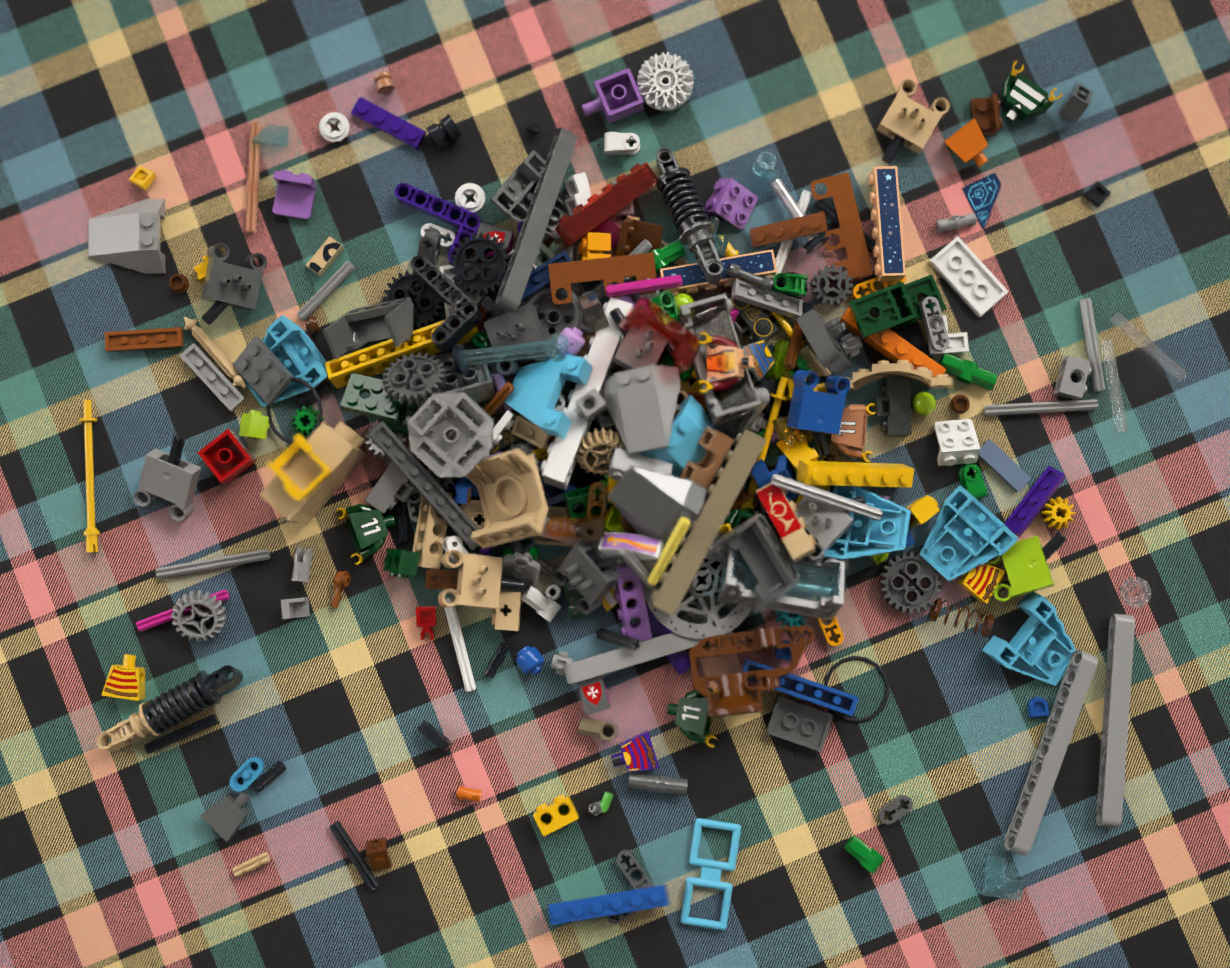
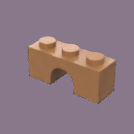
M706 426L698 441V444L706 450L704 458L697 463L688 460L679 478L691 479L708 490L734 440L724 433Z

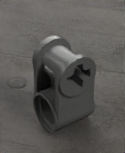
M429 228L425 232V235L420 239L417 255L426 257L435 267L439 260L442 239L438 229Z

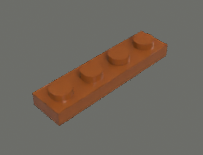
M818 212L751 228L750 234L752 246L757 248L826 232L828 229L825 212Z
M181 327L104 332L106 352L184 347L183 328Z

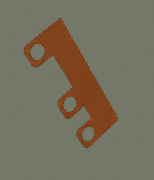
M849 172L812 181L810 186L815 200L833 196L840 228L826 231L825 236L837 234L840 241L836 246H831L827 241L825 247L829 251L845 247L848 257L847 260L833 264L836 267L839 265L845 266L849 271L846 276L852 277V279L872 274L873 270ZM824 183L827 186V192L824 195H818L815 192L817 184Z
M654 252L548 264L552 301L554 304H566L572 301L571 283L604 280L605 296L607 297L606 286L612 282L624 283L623 277L636 276L637 281L645 278H656ZM564 288L567 290L568 296L565 300L561 301L556 298L555 293L557 289ZM657 290L640 292L639 294H653ZM624 295L613 296V298L622 297Z

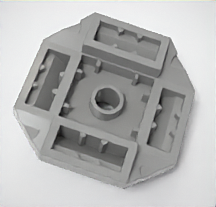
M465 392L433 393L407 422L410 450L438 477H466L493 448V419ZM451 429L457 433L455 440L449 438V431Z

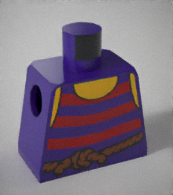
M648 730L620 744L622 753L611 756L614 767L626 764L628 772L659 768Z

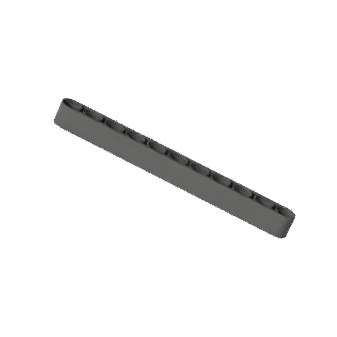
M563 127L557 130L495 301V305L511 313H515L520 305L578 139L577 135Z

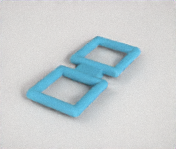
M702 818L695 820L689 863L701 866L700 878L688 877L686 879L680 919L682 924L725 930L727 928L733 886L731 883L721 882L720 877L721 870H735L741 826L739 824ZM702 827L733 831L728 862L697 858ZM693 885L724 890L720 922L689 917Z

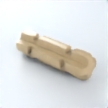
M264 852L259 857L256 856L243 862L242 865L235 866L232 869L234 876L239 877L260 867L261 864L264 865L270 862V855L268 852Z

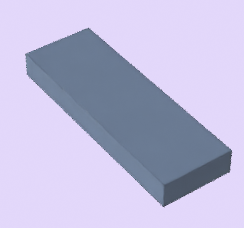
M988 439L980 447L979 457L1016 492H1019L1030 481L1031 477L992 440Z

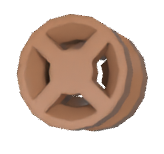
M385 71L374 75V82L377 83V93L386 94L395 90V85L391 81L393 78L391 72Z

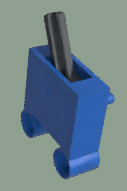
M798 370L793 376L794 389L787 426L811 430L818 455L826 456L829 453L824 432L839 434L846 394L850 389V381L846 377L830 375L825 381V388L828 392L814 391L813 389L819 382L818 375L815 372Z

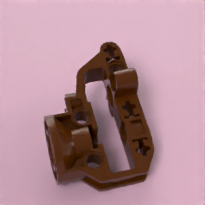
M808 626L769 627L758 629L757 631L711 636L697 643L689 651L692 683L694 690L706 698L708 717L762 712L761 692L771 691L774 688L780 687L779 677L789 674L796 669L806 646L815 638L814 630ZM804 631L806 635L809 634V638L806 641L802 637L797 638L795 643V636L803 634ZM781 634H788L790 636V642H782L780 638ZM745 638H747V641H751L748 648H746L745 644L738 645V643L743 642ZM706 642H708L709 646L716 644V647L711 648L709 652L702 648ZM781 649L789 650L790 664L786 668L698 677L696 659L720 657L725 654L737 655ZM748 677L756 679L757 685L755 687L747 685ZM708 682H716L718 686L717 691H709L707 688Z

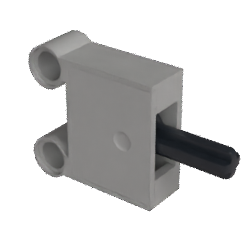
M175 435L173 437L170 454L156 448L146 454L138 491L134 493V501L142 507L147 506L157 497L175 503L169 509V515L175 521H182L193 512V499L202 468L181 459L185 444V438L182 435Z

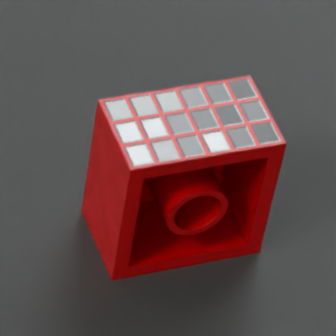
M230 429L224 431L197 452L220 483L229 484L257 462L235 431Z

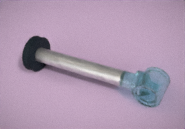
M769 152L761 153L753 166L754 173L758 177L768 180L792 218L805 216L776 173L778 169L775 166V156ZM826 232L819 235L805 236L808 241L802 248L807 250L805 254L815 251L829 240L830 237L825 236Z

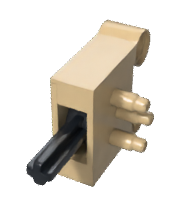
M912 79L903 80L896 91V98L877 128V131L893 139L884 153L882 161L886 164H892L902 145L919 154L939 120L948 112L950 104L947 99L937 98L928 109L911 99L917 89L916 82ZM903 88H908L910 93L904 92ZM935 106L941 107L943 112L937 111Z
M456 549L450 550L442 556V563L449 569L459 566L457 591L447 589L440 592L438 602L445 608L464 606L498 609L500 590L524 592L526 582L523 580L501 578L503 562L501 557L465 554ZM450 554L456 557L455 564L449 562L448 557ZM446 593L452 595L453 600L450 604L445 601Z

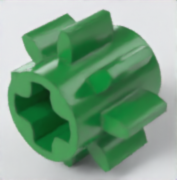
M799 355L796 362L798 367L795 366L794 370L789 371L788 376H794L798 368L809 371L811 369L807 364L809 360L802 359V356Z

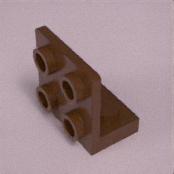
M630 218L623 220L616 256L629 255L645 239L653 246L647 253L658 248L660 249L664 227Z

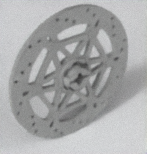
M720 533L719 536L716 535L715 539H719L724 533ZM726 547L721 551L709 548L708 552L715 553L716 555L706 563L704 560L702 561L700 567H706L704 571H697L687 590L691 596L680 603L673 617L657 609L653 611L655 608L651 607L652 601H650V598L655 589H649L643 583L645 599L650 610L666 628L688 638L704 639L728 633L742 623L753 608L752 606L737 604L724 618L719 619L717 616V611L726 603L721 601L715 606L714 592H719L717 585L721 577L718 574L723 568ZM721 557L722 561L715 570L711 567V564ZM741 562L744 572V589L754 591L758 581L755 579L748 564ZM668 566L665 571L669 572L671 567ZM732 569V570H731V577H732V578H735L734 573H733V569ZM705 575V578L703 579L705 583H700L697 585V582L699 581L697 577H703ZM710 585H712V587H711V589H710L709 591L705 590V589L709 588ZM697 590H705L702 593H695ZM710 596V610H708L703 601V597ZM695 598H698L703 610L690 608L686 605ZM680 610L702 614L706 616L707 623L694 624L678 618L677 613Z

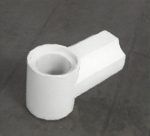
M532 586L525 591L521 598L549 622L552 621L562 607Z

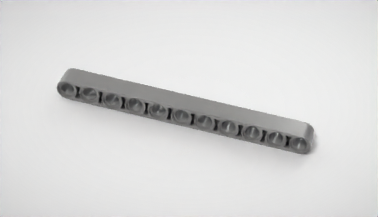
M1113 613L1109 621L1096 811L1098 826L1119 828L1122 823L1135 618L1133 615Z
M1076 650L1070 658L1004 840L1006 850L1022 856H1026L1031 850L1097 668V657L1084 651Z

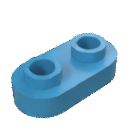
M252 757L246 760L231 776L229 782L231 788L237 792L246 790L263 773L265 768L263 760L259 757ZM253 763L258 765L257 770L252 768ZM240 777L244 779L243 784L239 783Z

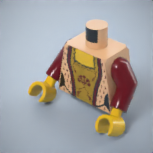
M705 332L699 333V335L706 337L705 342L697 341L699 344L710 343V345H707V381L702 380L698 383V385H705L707 389L699 390V392L705 394L708 390H728L737 383L739 378L744 377V368L753 367V357L744 356L743 349L738 348L735 342L726 337L716 335L709 337Z

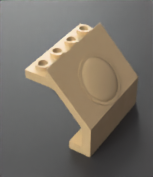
M518 448L482 459L466 476L478 489L485 517L484 528L473 531L471 539L482 548H487L541 534L548 507L534 454L526 455Z

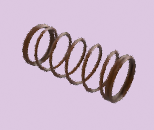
M939 597L938 600L935 599L930 612L931 621H937L942 604L947 602L948 612L944 625L947 624L952 607L957 605L958 615L954 628L958 625L962 610L967 608L968 618L964 631L968 628L972 613L977 611L978 621L974 634L977 633L980 620L984 614H987L982 626V636L986 638L991 633L994 624L993 614L985 612L980 616L977 609L970 613L968 606L960 610L958 603L950 607L948 600L942 602V599Z

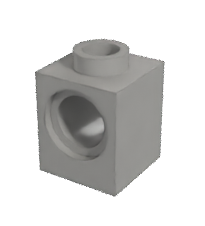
M596 388L575 401L576 413L581 419L584 417L587 422L607 409L606 402ZM588 402H591L595 405V407L593 409L588 410L584 407V405Z

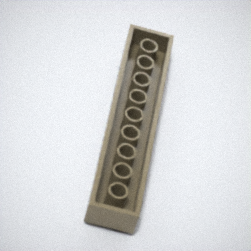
M745 429L743 434L739 432L732 444L735 449H730L723 461L726 464L725 467H720L714 478L717 481L716 484H711L705 496L708 498L706 503L703 502L697 520H694L687 530L689 532L688 537L684 536L678 546L680 552L678 555H673L668 565L671 567L669 572L665 571L659 583L662 584L660 589L654 590L650 601H652L651 607L670 617L674 616L764 447L766 439Z

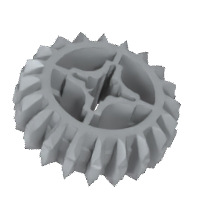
M193 590L190 591L189 596L183 594L182 599L179 598L176 602L177 605H174V612L171 615V618H174L173 625H178L176 632L183 631L182 637L186 636V634L189 635V641L193 637H196L197 642L200 641L201 637L204 641L208 640L209 636L214 638L216 633L221 632V627H224L226 614L223 613L225 612V607H220L222 601H215L216 595L209 597V591L205 595L202 594L201 590H198L197 595ZM192 605V612L184 615V609ZM214 616V622L206 627V620Z

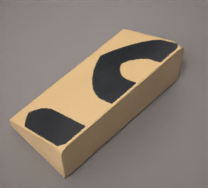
M329 236L306 266L322 277L345 248Z

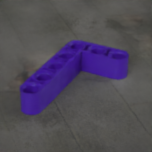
M399 183L395 187V196L401 204L459 229L448 252L449 261L454 262L451 255L457 254L454 247L460 249L461 246L458 242H461L465 237L471 240L473 233L477 235L480 223H482L479 216L409 184ZM406 190L409 192L406 197H400L402 191ZM425 198L424 204H417L418 199ZM436 206H443L442 211H434ZM454 213L461 214L457 220L451 219V216ZM475 220L478 222L475 227L468 226L470 221Z

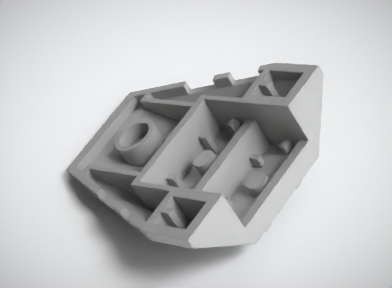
M145 199L89 219V257L144 274H165V255L160 252V218H165V199Z
M645 366L615 373L603 383L604 400L630 455L669 446L673 427L672 420L674 411L677 408L678 393H680L681 389L679 369L677 367Z

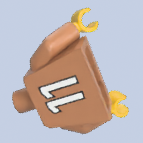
M870 403L866 406L848 405L843 410L839 434L824 432L825 435H831V442L846 456L861 459L863 462H871V460H866L865 455L873 453L871 451L862 452V450H865L867 417L876 413L870 412L869 407H874L875 404Z

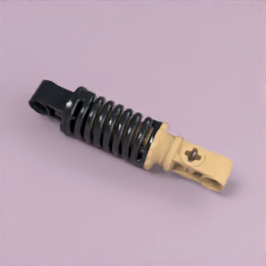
M225 665L211 674L204 670L200 671L195 677L189 678L188 682L184 681L181 685H176L174 689L163 692L161 696H156L154 700L151 699L140 704L138 713L131 714L129 719L121 721L116 726L102 732L97 737V746L106 751L116 752L140 738L148 737L150 733L158 737L165 730L178 725L179 722L191 718L192 715L204 711L205 708L220 703V694L241 683L243 679L242 672L230 665ZM233 672L232 678L228 679L229 674Z

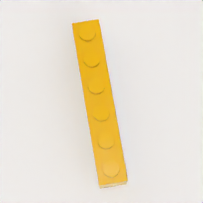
M799 460L796 480L806 485L912 488L914 468L904 464Z

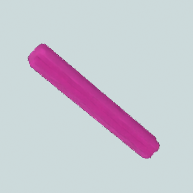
M681 275L607 285L606 294L607 297L679 287L682 286Z

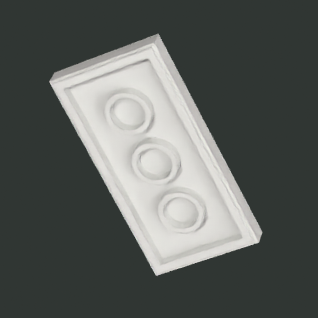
M958 236L929 261L933 268L978 317H981L1009 292Z

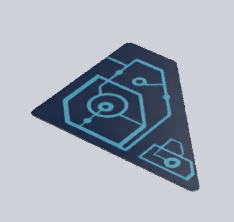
M996 173L962 188L982 229L986 226L1002 186Z

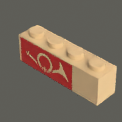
M771 483L756 490L794 562L816 551L814 546L817 543L812 534L807 535L804 529L807 528V525L802 517L798 518L795 511L798 509L793 500L788 501L786 498L787 490L773 486Z

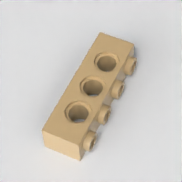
M447 492L448 495L452 498L453 493ZM421 496L412 552L420 553L418 566L440 569L443 555L442 541L446 537L448 524L423 496Z

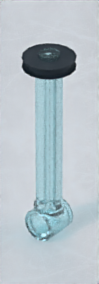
M556 333L546 341L466 350L463 344L459 346L454 345L452 351L453 364L457 373H466L468 365L546 356L553 361H561L566 357L569 340L565 335Z

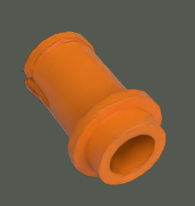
M465 785L463 787L459 786L456 798H459L460 801L464 799L479 803L482 790L465 788Z

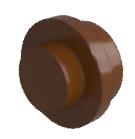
M175 274L170 278L169 286L174 292L182 293L187 290L189 281L183 274Z
M308 316L309 320H305L306 330L310 331L311 335H314L315 332H319L317 317Z
M956 395L951 399L950 407L953 412L962 414L969 409L970 402L966 396Z

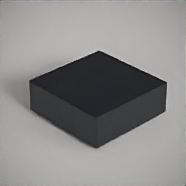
M1096 181L1083 197L1098 208L1111 192L1100 182Z

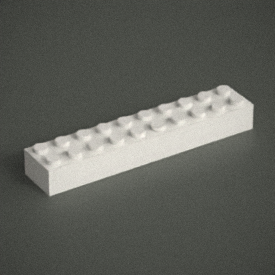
M610 297L609 302L604 303L602 309L604 317L602 316V320L598 319L595 330H597L595 337L592 336L589 342V354H585L583 357L593 367L587 385L576 383L575 390L571 389L568 397L569 406L568 408L564 407L563 413L572 423L565 439L555 437V442L550 443L547 454H549L548 460L543 461L541 466V476L546 484L563 490L567 489L577 462L578 446L582 436H587L593 418L587 422L584 417L581 419L575 411V408H577L575 401L594 388L602 397L604 392L603 383L609 379L614 366L612 360L624 339L609 313L613 309L619 308L630 324L633 304ZM588 402L584 405V407L590 410L593 409L595 405L591 402Z

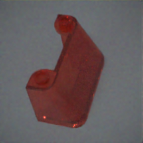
M648 298L639 299L618 326L627 331L632 327L640 330L642 326L648 324L675 346V349L670 354L674 359L673 367L679 369V374L686 371L694 362L700 349L699 339Z

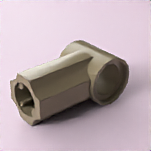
M581 717L578 734L610 741L617 735L618 728L611 721L606 722ZM611 726L614 730L613 735H605L604 727Z

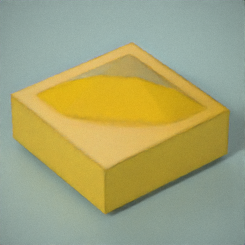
M140 165L129 178V181L146 191L157 176L154 172Z

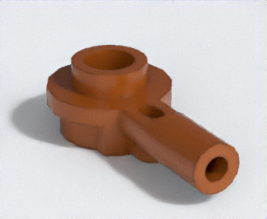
M338 571L334 577L333 591L335 593L330 605L333 608H338L343 588L347 587L351 581L348 571Z

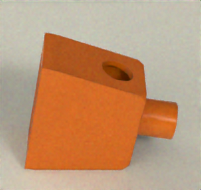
M975 118L944 141V144L965 164L973 159L977 166L980 167L988 161L982 152L988 147V144Z

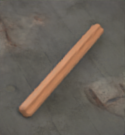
M251 122L245 219V231L250 234L256 233L262 128L258 122Z

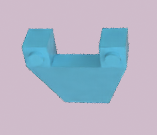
M569 354L519 367L512 383L515 389L505 400V403L548 435L565 439L572 421L563 412L555 411L554 408L565 381L587 385L593 367L585 358Z
M1035 592L1028 593L1019 602L1018 606L1030 617L1009 643L993 635L982 651L994 662L1008 669L1056 686L1064 676L1070 658L1076 649L1070 637L1066 634L1064 625L1056 614L1055 607L1042 595Z

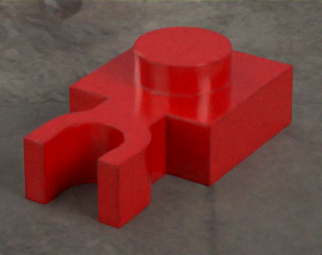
M436 606L416 607V625L423 629L420 634L421 640L425 639L424 633L426 632L430 634V640L435 638L432 627L437 626Z

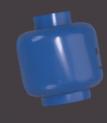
M526 646L517 653L516 663L525 675L533 674L534 676L543 670L541 666H543L545 660L536 647Z

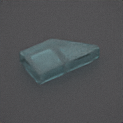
M269 124L252 138V143L287 147L289 127Z

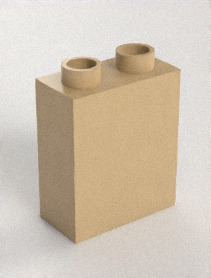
M341 421L334 428L322 422L308 438L307 442L313 447V451L334 472L305 500H295L284 489L285 483L277 475L261 492L260 496L289 521L308 524L367 457V454L360 449V446L366 440ZM302 448L282 468L303 491L324 471Z

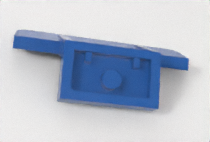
M786 455L778 456L776 470L769 472L763 459L753 465L750 471L759 489L770 483L773 474L799 482L796 480L797 477ZM788 490V494L785 495L788 501L799 497V494Z

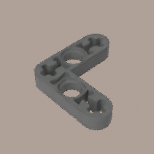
M628 849L620 850L617 854V863L634 888L633 890L654 887L634 854ZM623 854L625 856H630L629 862L631 865H633L634 863L636 864L632 866L628 871H626V869L628 868L627 863L625 861L621 862V855ZM639 870L642 873V877L640 880H633L631 872ZM636 911L618 914V918L610 917L611 915L606 916L610 923L617 924Z

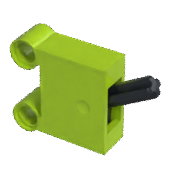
M1058 532L1043 548L1038 536L1015 542L1004 554L998 555L994 561L986 562L991 566H996L1003 559L1011 587L1006 584L996 586L994 589L995 598L1007 603L1014 597L1055 586L1047 560L1067 540L1066 537ZM1007 588L1009 595L1004 599L1000 598V590Z

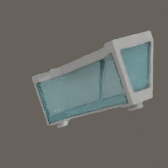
M726 548L718 601L755 607L760 602L754 594L755 585L758 581L738 549L731 551ZM835 558L827 559L822 564L802 560L794 562L791 559L799 572V582L779 601L764 609L832 620L843 605L845 562L838 561Z

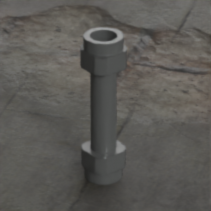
M730 263L726 274L733 278L738 276L760 285L759 288L769 291L773 285V280L769 277H759L740 269V266Z

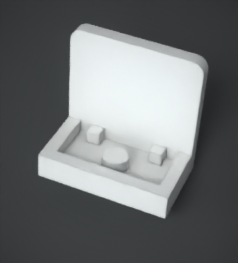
M962 419L935 422L934 429L940 447L937 458L939 466L977 463L980 446L972 420Z

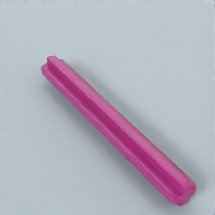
M221 590L209 595V597L216 595L215 601L221 600L223 602L230 598L227 590ZM192 605L184 609V615L192 612ZM173 609L138 621L136 623L137 629L145 631L174 620V618H171L174 612Z

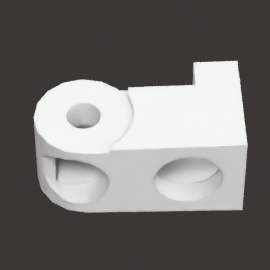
M447 536L442 541V547L445 552L456 549L461 553L476 555L475 552L468 553L463 546L462 539L458 536ZM450 554L449 558L455 564L456 557L453 554Z

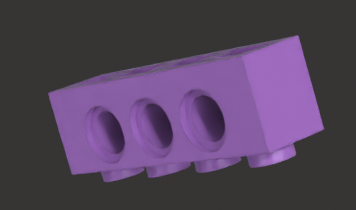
M624 562L622 567L615 568L621 576L615 583L616 591H614L615 601L619 602L620 609H617L618 618L623 623L621 634L638 639L639 642L652 639L642 581ZM630 581V585L623 588L624 582ZM634 599L632 605L626 606L628 600ZM637 617V621L634 624H630V620Z

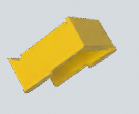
M298 434L293 438L295 441L274 462H269L266 465L285 483L284 489L295 500L299 501L301 499L305 500L334 471L313 451V447ZM301 448L324 469L304 491L281 469Z

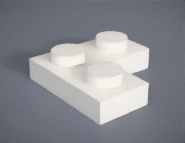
M943 315L944 323L948 333L947 317L946 315ZM931 319V328H939V322L936 319ZM941 331L933 333V336H938L939 334H941ZM967 332L948 334L949 346L941 352L934 351L928 340L929 355L968 352ZM938 337L936 345H940L941 347V345L944 344L943 340H939Z

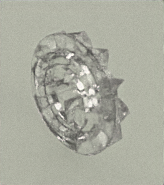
M1130 577L1123 582L1122 587L1119 589L1121 591L1120 598L1123 599L1124 604L1130 607H1142L1151 598L1150 585L1140 577ZM1133 587L1134 589L1138 590L1142 589V591H1139V593H1137V597L1135 595H1129V593L1133 591Z

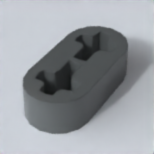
M898 795L878 810V818L884 824H892L912 810L913 802L906 795ZM900 800L908 801L906 808L899 807L896 809L901 804ZM885 810H887L888 812L894 810L890 814V819L883 818V816L885 815Z

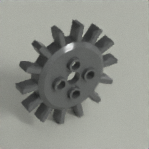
M581 282L571 283L572 301L560 304L558 308L553 307L551 285L530 296L526 302L522 301L518 307L531 304L535 306L538 316L540 314L545 315L544 319L540 320L547 343L552 348L557 347L556 339L566 327L571 329L576 327L587 334H595V329L592 326L585 325L584 319L586 317L598 316L597 309L584 310L580 302L581 299L592 294L590 291L580 297H577L575 294ZM564 288L557 289L555 293L556 298L561 301L565 300L568 296L567 290ZM558 313L559 320L557 322H550V314ZM570 317L571 322L565 323V318ZM550 329H556L555 334H549ZM532 348L527 350V353H529L530 355Z

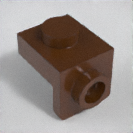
M386 837L367 841L366 855L372 871L392 867Z

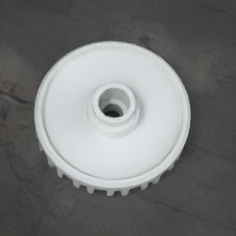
M662 52L659 56L657 54L654 57L651 56L648 61L645 60L644 65L642 64L641 70L638 72L637 87L643 101L647 105L657 110L670 111L679 108L689 99L693 90L694 75H692L693 72L690 70V65L686 64V60L682 61L681 56L676 57V54L671 56L669 52L665 55Z

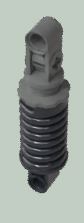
M661 148L656 155V168L660 174L656 181V187L662 194L667 210L670 212L672 221L678 231L680 242L684 245H689L690 252L695 254L696 261L702 270L705 280L710 284H716L722 278L723 264L714 245V237L711 235L714 231V226L709 221L706 210L703 208V203L690 178L689 170L678 166L670 149ZM715 270L717 273H711L710 271Z

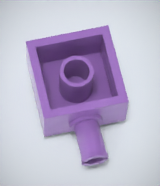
M630 68L595 81L594 90L597 99L582 104L585 116L602 110L608 124L642 111L644 106Z

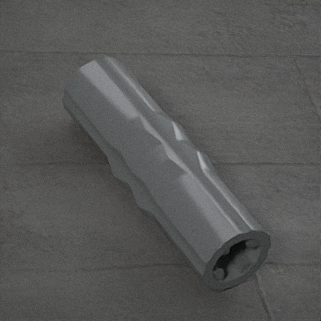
M629 772L628 789L686 796L687 779Z

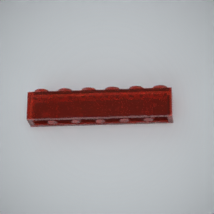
M647 162L641 166L639 163L630 169V174L626 176L623 173L615 179L616 184L612 186L609 183L601 189L602 194L597 196L595 193L587 199L588 203L585 206L582 204L578 205L572 210L574 213L571 216L566 214L558 220L559 224L555 227V230L568 247L656 184L658 178Z

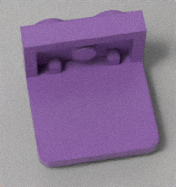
M288 170L274 171L273 179L278 185L273 212L276 215L310 219L317 183L311 175L306 173L296 175Z
M719 178L714 185L711 197L706 201V214L709 216H720L736 228L744 229L758 197L733 178Z

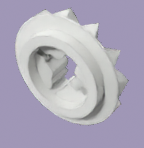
M332 112L326 114L321 119L319 130L326 140L334 143L337 141L341 142L342 139L347 137L350 127L344 115ZM329 124L334 126L338 124L340 132L336 130L331 132L332 128Z
M467 183L457 190L455 202L457 206L476 213L483 208L485 194L480 186ZM465 195H474L473 198L476 203L471 201L469 203H466L467 198Z

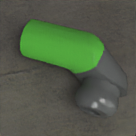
M605 791L601 801L591 803L588 806V812L592 815L607 812L614 794Z

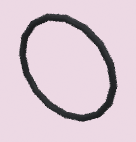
M293 378L291 382L304 384L313 392L318 404L317 424L313 431L304 438L307 441L321 425L323 414L321 399L315 388L308 382ZM267 405L268 423L274 434L285 442L293 443L295 440L285 438L276 430L271 419V405Z
M851 656L841 659L830 668L825 677L824 685L828 686L831 674L842 663L851 660H861L870 663L878 669L883 676L886 686L885 699L880 708L870 716L860 719L849 718L831 709L835 715L846 721L860 723L873 719L883 711L889 699L890 686L886 673L876 662L867 657Z

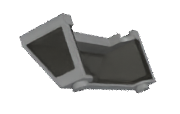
M726 293L680 306V326L687 340L686 345L698 383L702 380L707 381V345H710L709 342L703 345L697 342L706 341V337L699 335V333L705 332L709 337L711 335L726 337L735 342L738 348L741 349L730 316L731 310H733L732 301L727 299ZM744 368V377L739 378L737 383L728 390H708L707 393L702 394L712 426L759 409L763 401L761 391L753 387L747 368ZM699 385L701 390L707 389L705 385Z

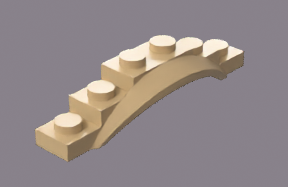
M897 360V363L890 364L889 361H877V364H872V372H870V369H858V372H853L852 380L850 377H846L850 381L849 391H856L863 385L877 379L895 376L910 377L923 381L933 389L953 388V379L948 377L947 374H938L936 378H933V372L928 370V367H917L914 370V365L909 363L908 360Z

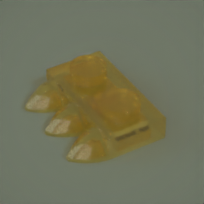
M788 416L772 421L778 439H783L789 446L793 445V438L800 444L803 442V436L809 441L813 439L811 430L787 426Z

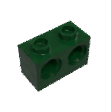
M600 483L562 493L566 512L571 521H578L577 519L603 514V512L608 511L605 492ZM598 498L596 503L591 504L594 499ZM576 504H580L577 509H573Z
M387 548L383 571L390 572V576L409 579V575L416 576L420 553Z

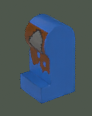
M461 477L455 484L456 493L454 501L456 503H470L472 497L479 496L476 485L467 477Z

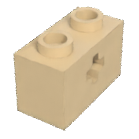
M500 590L499 606L496 609V613L492 614V625H495V629L519 631L522 592ZM506 605L512 610L507 616H505V612H502V608H505Z

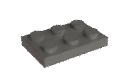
M254 337L233 363L234 367L267 405H272L294 378L259 337Z
M777 696L766 733L822 752L834 715Z

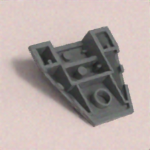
M533 150L501 185L490 201L504 214L523 223L545 160ZM561 189L544 234L556 241L562 237L558 228L571 219L565 204L568 196L564 195Z
M631 465L609 493L608 498L639 535L662 540L664 542L662 549H664L681 517L688 518L691 525L699 515L707 489L691 479L676 478L670 474L664 475L656 473L654 470Z

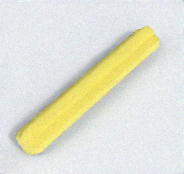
M681 517L660 558L648 577L649 584L653 586L658 585L690 526L688 518Z

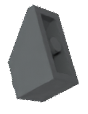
M1077 82L1060 110L1059 114H1061L1062 118L1068 122L1076 123L1088 107L1093 91Z

